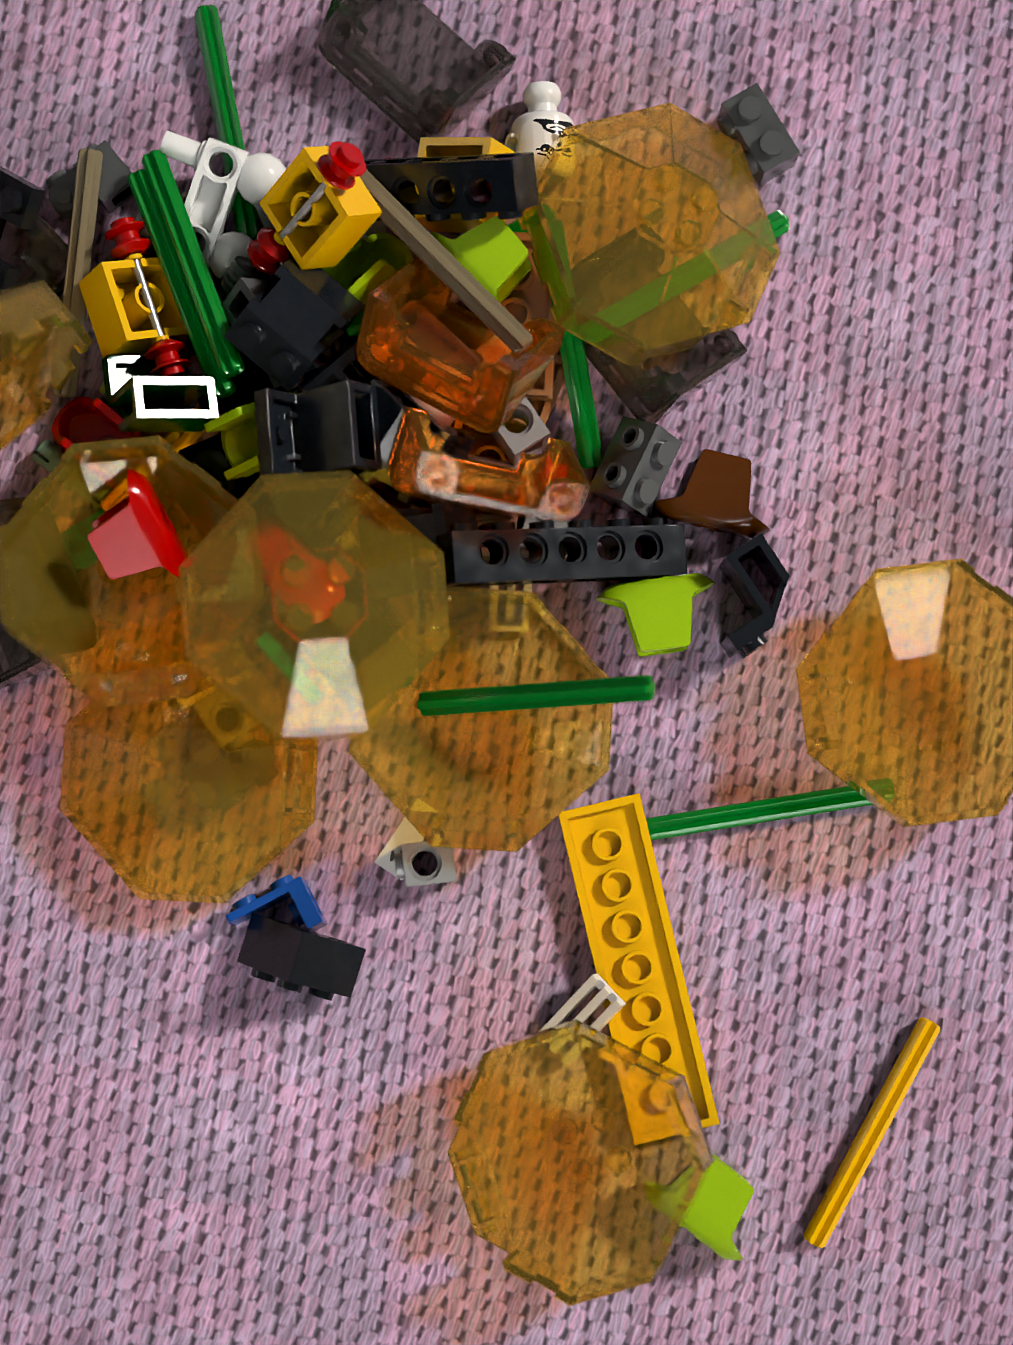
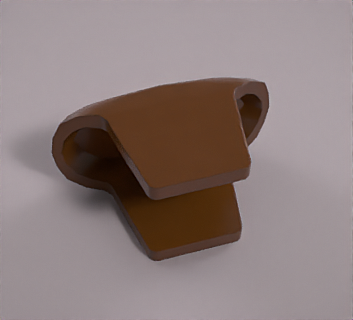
M704 449L695 465L684 493L679 497L661 499L653 503L656 510L663 517L699 528L703 527L716 532L750 539L761 533L765 535L770 532L768 526L753 516L749 510L752 463L747 458Z

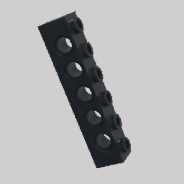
M533 152L364 160L366 169L414 218L415 215H425L426 221H442L450 219L451 214L461 213L462 220H477L486 218L487 213L497 212L498 219H514L524 216V209L539 204ZM487 181L491 186V193L487 188ZM451 184H452L453 187H454L455 195H454V193L452 192ZM415 185L418 188L419 195L416 192Z
M664 517L642 520L643 525L631 526L630 519L606 520L605 527H593L592 520L567 522V528H555L554 521L530 522L529 529H516L515 522L490 524V530H476V523L450 525V532L436 536L439 588L624 581L685 575L688 572L684 524L668 525V519ZM636 540L640 543L642 547L641 557L636 553L635 550ZM598 541L604 546V559L598 554ZM560 542L567 550L566 561L559 554L558 547ZM521 543L527 547L529 552L527 562L522 559L519 552ZM482 544L487 547L490 553L488 564L480 556Z

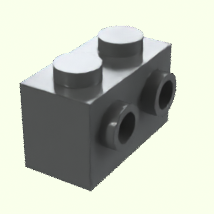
M758 83L721 103L717 120L719 130L728 142L732 141L739 152L738 158L742 168L748 176L753 175L759 186L795 166L800 151Z
M623 416L588 491L614 508L647 517L682 442L658 424Z

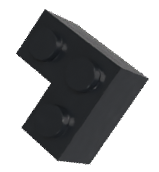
M252 913L237 962L252 967L251 976L273 983H275L277 977L276 986L301 993L302 987L306 986L309 987L308 994L332 1001L334 994L351 998L366 949L337 938L311 932L280 920Z

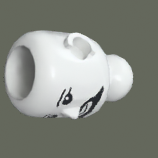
M548 81L533 82L526 86L523 92V101L528 108V113L516 118L505 141V146L516 153H534L537 187H554L567 183L573 177L577 165L576 145H578V141H576L573 120L565 113L557 111L562 94L557 84Z

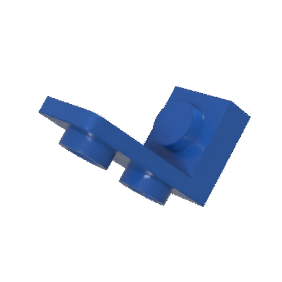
M292 875L282 877L270 884L271 892L258 899L252 894L232 904L234 911L225 916L229 924L236 926L250 919L252 913L259 914L292 897L294 902L288 904V908L299 927L306 925L308 930L315 932L328 925L306 880L301 876L294 879Z

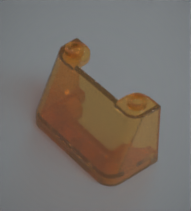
M417 257L368 293L356 346L358 361L370 374L483 433H494L510 419L557 354L566 328L542 317L532 318L523 327L532 335L533 341L524 352L514 354L474 313L451 302L452 291Z
M411 407L406 408L388 466V474L392 486L397 492L406 496L523 520L567 521L573 519L582 510L591 486L568 441L549 438L547 448L540 454L531 456V454L523 452L517 470L513 471L453 458L451 455L442 452L444 439L442 435L431 431L428 411Z

